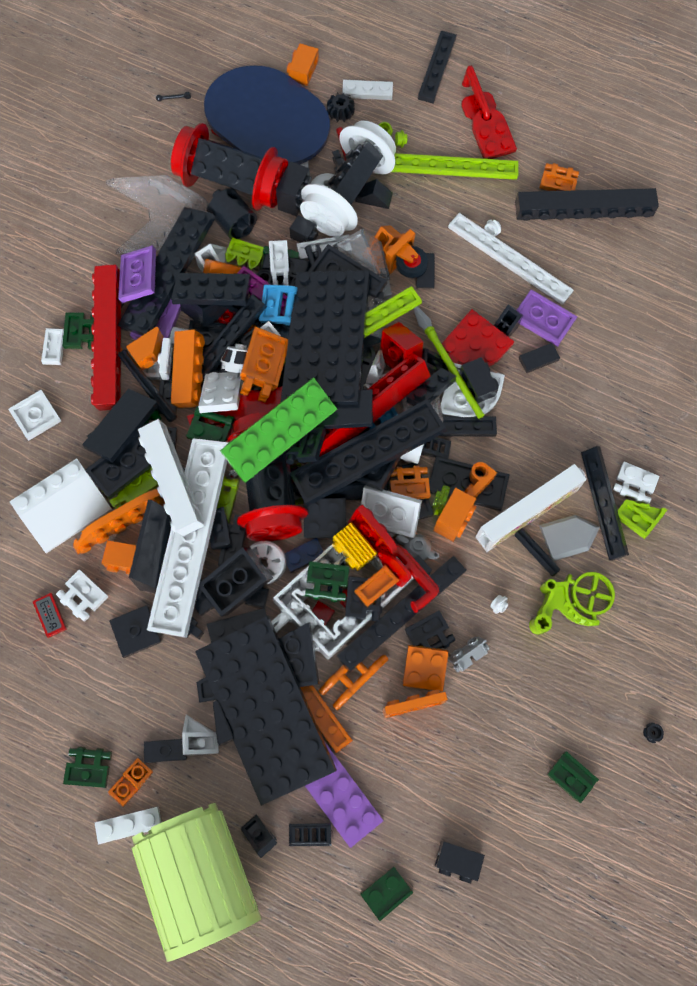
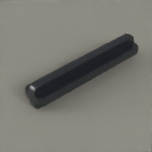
M523 528L515 533V537L551 576H555L560 571L558 565Z

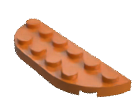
M154 489L94 521L81 531L82 534L79 540L75 538L73 547L77 554H84L90 551L91 547L97 543L106 542L111 535L125 531L126 527L132 523L137 524L141 522L148 500H153L164 506V498L160 496L157 489Z

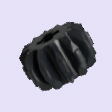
M338 92L336 96L331 95L327 102V112L331 120L336 119L337 122L339 120L345 122L346 119L350 120L352 115H354L355 102L351 99L350 95L346 96L345 93L340 95Z

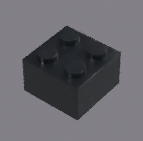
M291 161L289 162L276 188L278 210L297 217L303 202L302 189L305 185L310 184L312 180L310 168Z

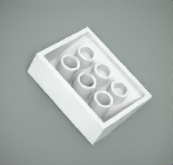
M77 458L9 501L45 553H48L94 521L112 511V508Z

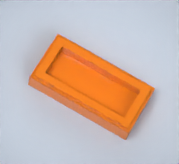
M385 565L354 592L368 607L399 580Z

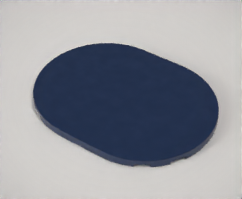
M255 65L232 69L219 76L210 85L205 95L204 111L209 126L221 139L235 149L263 158L269 148L275 147L278 150L279 157L287 159L288 163L291 161L300 165L314 158L327 143L330 132V119L323 103L290 76L277 69Z

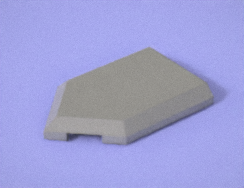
M577 515L539 525L553 561L589 551L600 528Z

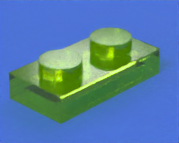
M443 485L441 491L437 490L432 506L436 508L435 515L440 516L446 505L450 491L448 486Z

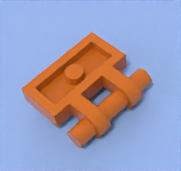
M546 163L539 188L547 191L575 190L579 171H575L571 167H560L556 163Z
M419 465L413 466V468L396 467L390 476H397V480H390L391 492L415 499H429L431 497L429 478H421V475L428 474L427 467H420ZM414 475V479L403 478V476Z

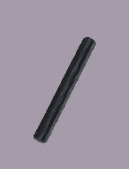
M124 349L119 352V358L149 397L158 402V409L168 422L176 420L177 415L128 351Z

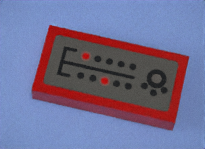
M52 593L32 601L47 638L67 630Z

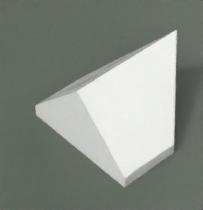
M208 244L197 251L195 257L200 270L203 272L206 259L227 263L225 258L226 247Z
M186 714L182 732L183 755L218 754L219 746L216 732Z

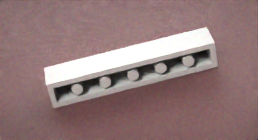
M157 419L138 429L140 434L139 442L146 450L145 458L152 466L151 474L158 482L159 487H157L160 496L164 498V509L171 517L170 525L173 531L185 536L205 526L167 426Z

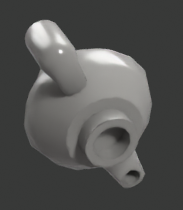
M400 534L397 535L396 543L403 545V548L413 558H416L418 555L423 561L427 558H439V553L431 549V543L424 535L416 534L414 538H406Z

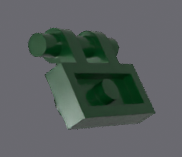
M65 313L62 344L64 349H83V342H87L88 349L92 350L91 342L94 341L91 329L92 324H94L92 314L90 319H85L84 313ZM84 327L89 328V334H84Z
M309 561L306 583L314 584V589L306 588L305 596L313 597L314 600L322 598L330 599L331 602H337V600L345 601L346 593H339L338 590L339 587L347 588L349 566ZM320 585L333 586L332 592L320 590Z
M80 746L78 748H70L68 755L76 758L75 763H66L63 784L107 788L110 766H102L103 759L111 760L112 751H104L103 748L90 750ZM84 758H93L94 764H83Z

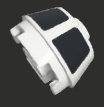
M235 344V347L228 346L221 359L222 369L235 373L241 372L248 349L247 345Z

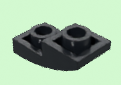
M426 253L428 258L427 269L422 275L416 277V288L434 289L435 255L434 253Z

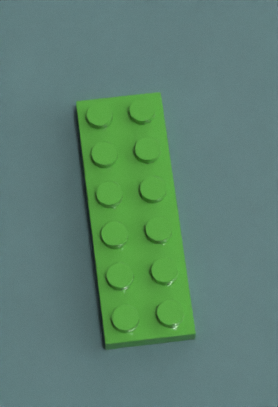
M312 378L219 451L242 481L246 483L334 413L337 408L315 378Z

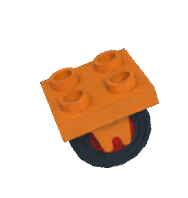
M411 229L406 233H402L397 242L387 248L384 262V271L390 275L397 268L401 275L415 278L422 275L427 269V255L423 249L414 246L415 232Z

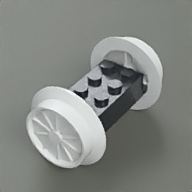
M358 121L354 126L345 127L341 131L339 138L340 144L346 153V161L338 166L336 176L334 175L328 181V187L320 184H307L302 189L303 202L300 210L303 217L317 224V230L326 235L338 237L344 231L353 230L358 224V217L351 205L372 173L388 174L395 167V143L392 137L375 123Z

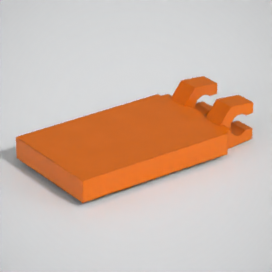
M254 327L240 373L241 380H244L240 394L247 396L252 384L262 387L258 400L266 402L270 392L278 387L287 354L288 339Z

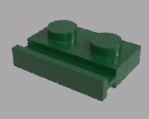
M564 751L563 755L546 774L578 803H582L599 780L567 751Z
M393 866L360 895L378 920L381 921L411 896L413 892Z

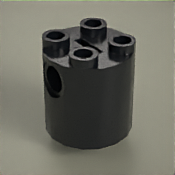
M235 189L216 190L206 211L214 214L216 223L230 239H239L249 235L256 224L257 215Z

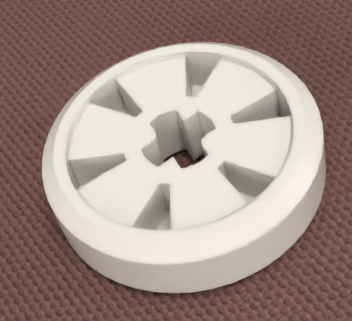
M259 541L252 544L250 547L260 561L262 558H268L266 569L273 579L267 584L276 582L281 578L286 569V556L283 550L270 541Z

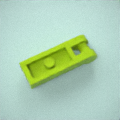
M224 476L217 508L225 507L229 524L240 479L233 478L232 480ZM225 486L231 487V491H224Z

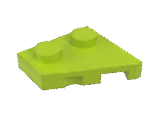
M626 499L617 511L620 521L645 539L667 512V509L650 507L649 504H639Z

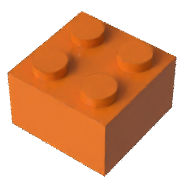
M455 488L440 514L433 531L453 542L456 537L460 538L468 524L467 522L470 521L477 507L474 505L476 498Z

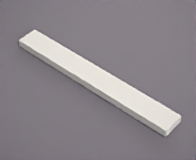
M458 213L450 222L449 229L561 305L573 293L574 290L462 214Z

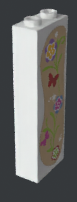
M575 464L481 526L476 539L486 552L490 551L515 534L519 529L524 528L577 492L587 480L585 473Z

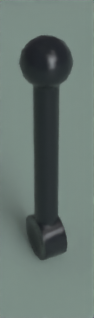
M185 92L184 94L168 96L157 95L156 100L160 102L164 99L184 97L190 99L191 93Z

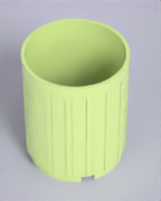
M216 803L209 804V808L204 811L200 807L151 827V830L146 835L141 832L132 837L134 847L131 849L167 962L216 943L262 919L221 810L218 811Z

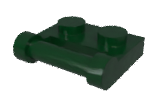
M197 406L186 437L190 440L195 438L227 442L235 417L230 415L224 416L214 412L200 413ZM202 417L224 423L225 426L223 429L200 420Z

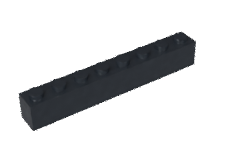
M656 188L518 192L515 200L517 220L524 221L533 219L563 220L570 218L598 219L607 217L647 218L654 216L659 207Z

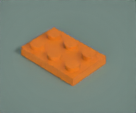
M438 689L427 692L425 697L420 698L419 694L407 697L406 701L401 703L399 699L389 701L382 711L385 719L441 705L448 699L446 692L440 693Z

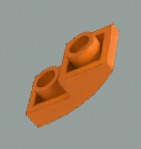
M137 758L108 791V794L124 807L148 780L153 771Z

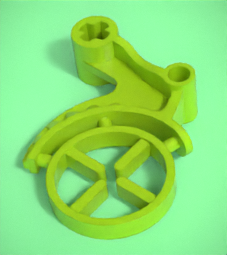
M597 572L584 573L575 580L572 579V574H568L564 582H556L553 579L547 580L540 586V591L545 594L544 601L536 617L530 620L529 628L536 635L549 631L552 627L551 618L554 609L559 610L574 623L584 626H598L600 621L597 620V615L607 612L614 603L615 591L612 583L604 575ZM592 576L591 591L594 592L597 589L598 579H600L607 586L609 596L596 593L594 596L589 597L587 609H585L579 603L576 592L589 595L591 591L577 587V584L583 577ZM569 583L572 584V586H571V599H572V602H573V603H571V602H570V599H569V594H568ZM595 597L609 601L602 611H592ZM574 607H576L580 612L592 616V620L580 615L574 609Z

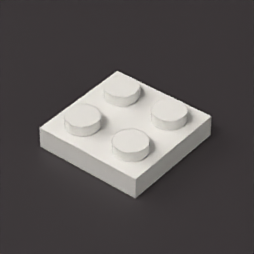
M42 390L8 409L28 441L61 422V419Z

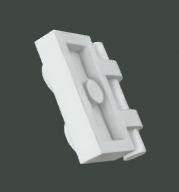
M623 462L616 478L617 481L622 482V485L615 483L612 490L619 492V495L623 497L626 495L635 499V502L649 504L651 498L646 496L645 492L650 495L654 493L660 476ZM629 486L638 489V492L629 489Z
M80 570L65 583L70 590L65 593L61 589L56 594L61 599L60 602L64 606L67 605L73 611V614L77 618L80 617L83 621L90 617L85 612L88 607L95 611L108 598ZM75 595L83 600L79 605L73 600Z

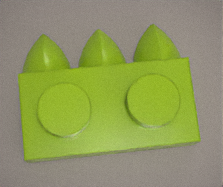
M232 238L225 258L227 263L237 259L238 266L248 262V266L252 270L260 266L264 247Z

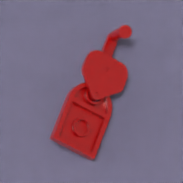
M469 65L466 69L462 86L466 88L471 86L474 95L465 97L462 100L461 107L464 115L473 120L472 131L483 159H494L515 153L517 147L505 117L496 110V103L492 94L482 91L472 65Z
M363 504L359 506L347 523L350 524L352 522L376 550V556L380 558L382 565H386L398 578L397 586L403 587L412 576L426 593L417 601H411V608L417 613L418 610L426 606L438 595V585L406 549L396 545L392 537L387 533L386 527L374 518L372 511Z

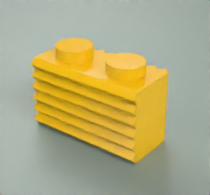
M352 522L333 536L332 546L339 554L343 553L346 557L345 562L351 569L355 568L359 571L377 555L376 550Z

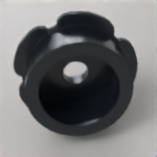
M651 722L644 728L643 735L647 738L648 742L656 743V741L660 742L663 739L664 731L659 724Z

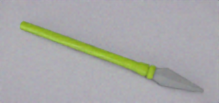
M418 306L413 308L419 327L424 330V333L434 344L450 373L456 375V383L477 418H482L484 416L483 411L438 339V335L431 324V319Z

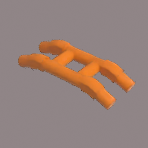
M383 654L369 668L361 662L356 668L362 675L354 683L345 675L348 670L342 665L318 690L319 693L324 696L340 680L348 689L333 704V707L339 710L388 661V657Z

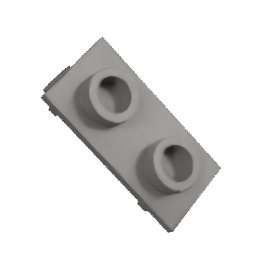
M479 636L471 638L462 649L459 648L452 652L448 661L454 664L453 668L457 673L459 671L463 672L473 664L470 659L471 656L475 661H478L488 653L489 647L485 643L487 642L485 639Z

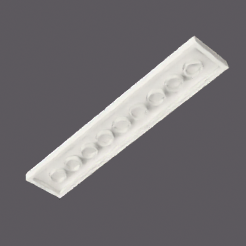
M192 439L184 473L205 526L185 536L174 532L171 527L147 627L148 631L187 638L227 465V460L219 450L226 446L227 442Z

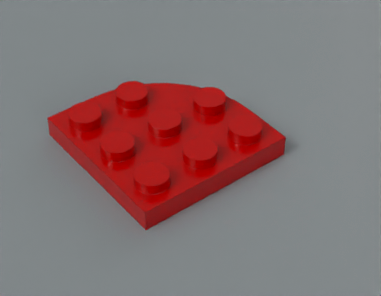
M473 309L469 311L442 342L453 363L463 365L482 357L489 367L497 363L514 344L511 338Z

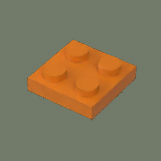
M408 645L403 686L428 690L439 689L443 692L449 651Z

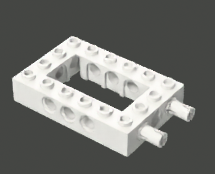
M331 545L313 562L331 564L329 561H332L334 565H341L343 561L344 564L346 563V557L342 552L339 554ZM377 556L370 561L378 571L383 567L380 558ZM307 566L273 597V602L280 609L281 613L271 622L276 633L289 621L297 628L310 622L315 652L320 651L329 660L371 620L372 613L366 612L365 620L344 617L341 621L338 620L330 630L324 625L322 619L319 620L313 614L310 606L304 603L308 598L305 596L306 588L314 589V584L306 583L309 567ZM411 576V579L403 587L395 584L381 596V606L384 608L414 578Z

